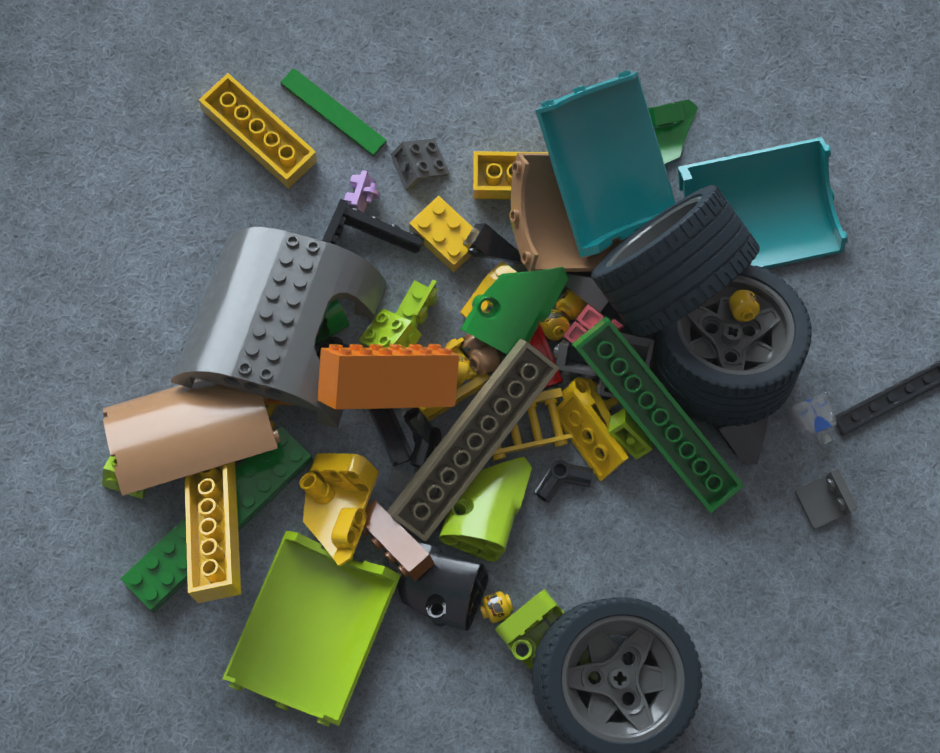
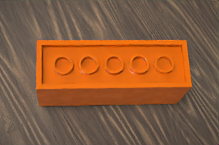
M330 344L329 348H321L317 400L334 409L455 407L459 355L451 352L452 349L441 348L439 344H428V347H422L419 344H409V347H403L400 344H390L389 348H383V345L370 344V348H363V345L350 344L349 348H343L342 345Z

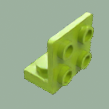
M414 280L395 314L410 320L416 328L419 323L423 325L428 316L426 312L429 306L433 307L438 299L437 281L432 280L429 287Z

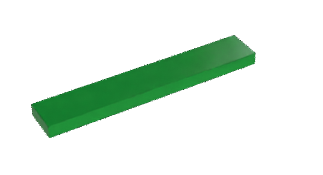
M293 68L280 82L284 88L373 157L386 144L387 140L296 69Z

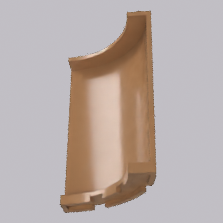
M517 153L516 159L512 164L511 211L509 216L513 224L515 240L522 263L525 264L528 271L562 266L565 272L593 271L626 238L619 240L617 237L612 240L613 244L601 253L580 257L549 154Z
M199 379L194 381L192 388L179 385L105 407L103 415L107 417L103 418L110 455L111 457L116 456L117 465H115L114 471L121 495L130 494L277 449V443L281 441L278 431H273L264 403L268 398Z

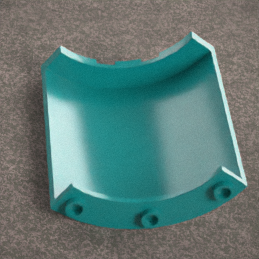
M630 70L618 73L616 78L586 88L585 85L573 88V93L556 100L541 102V107L535 110L580 257L601 253L613 244V239L618 237L619 240L629 237L648 221L676 203L638 72L631 73Z
M822 137L678 167L679 190L683 191L684 198L710 185H715L719 188L741 219V222L744 223L760 246L756 258L751 263L753 266L757 265L761 269H768L843 253L845 243L848 242L847 234L842 230L833 202L835 195L830 186L829 157L831 156V149L829 145H826Z

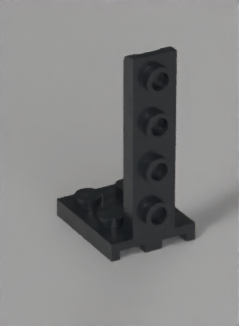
M340 199L322 239L324 242L336 245V241L340 238L345 224L413 253L420 251L424 241L416 233H409L400 229L397 225L387 224L377 217H370L358 209L347 207L348 202Z
M393 408L368 409L393 467L410 461L413 453Z

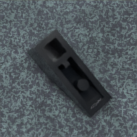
M486 223L475 224L463 243L468 248V252L475 257L523 264L519 250Z

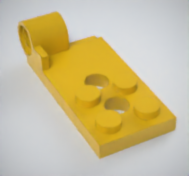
M577 377L562 392L564 400L557 406L562 429L566 434L572 433L573 438L570 439L589 467L593 468L594 474L601 482L629 457L616 439L608 433V428L592 408L596 402L590 395L592 391L590 383L582 377ZM587 431L590 432L592 439L588 437ZM600 449L603 450L604 456L601 455Z

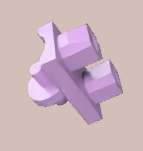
M363 170L361 175H352L350 185L352 188H356L355 193L347 192L344 198L348 202V206L354 207L362 213L365 212L367 203L371 204L372 199H379L380 192L376 190L377 184L374 183L375 180L368 175V171Z

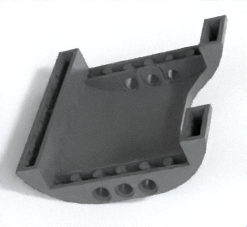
M251 227L235 231L226 239L174 370L171 383L192 388L196 378L317 411V423L338 429L344 409H334L317 400L320 359L316 355L315 343L328 307L338 298L354 301V314L375 319L386 287V280L373 265L359 255L328 242L266 227Z

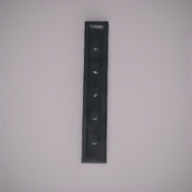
M940 361L833 416L832 420L840 434L844 436L939 386Z

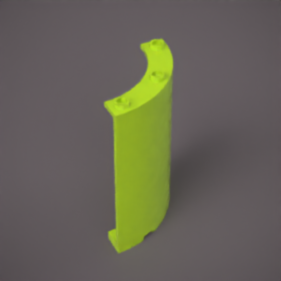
M286 530L222 679L230 682V688L240 692L244 688L275 701V706L287 711L288 707L318 718L317 723L329 727L330 723L339 726L401 575L385 566L367 561L362 563L353 560V557L350 561L339 567L328 551L322 547V544L300 533Z

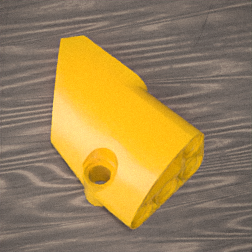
M318 453L315 455L309 473H306L299 483L300 487L306 492L303 523L340 567L353 557L366 523L365 509L379 476V471L365 457L358 454Z

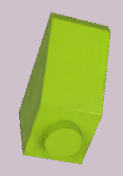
M624 408L610 417L608 433L636 460L653 450L651 441Z

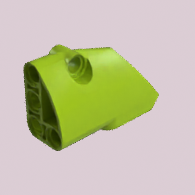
M521 457L481 470L445 516L439 536L440 541L486 561H497L506 550L515 515L518 513L523 502L532 470L527 459Z
M544 589L495 628V631L512 651L514 657L532 669L536 648L539 647L538 644L543 639V634L549 629V625L544 620L548 619L552 624L556 622L559 616L564 614V611L549 592ZM522 643L526 644L529 648L528 654L524 657L520 656L517 651L518 646ZM588 647L581 655L577 666L591 663ZM592 671L588 676V680H598V675Z

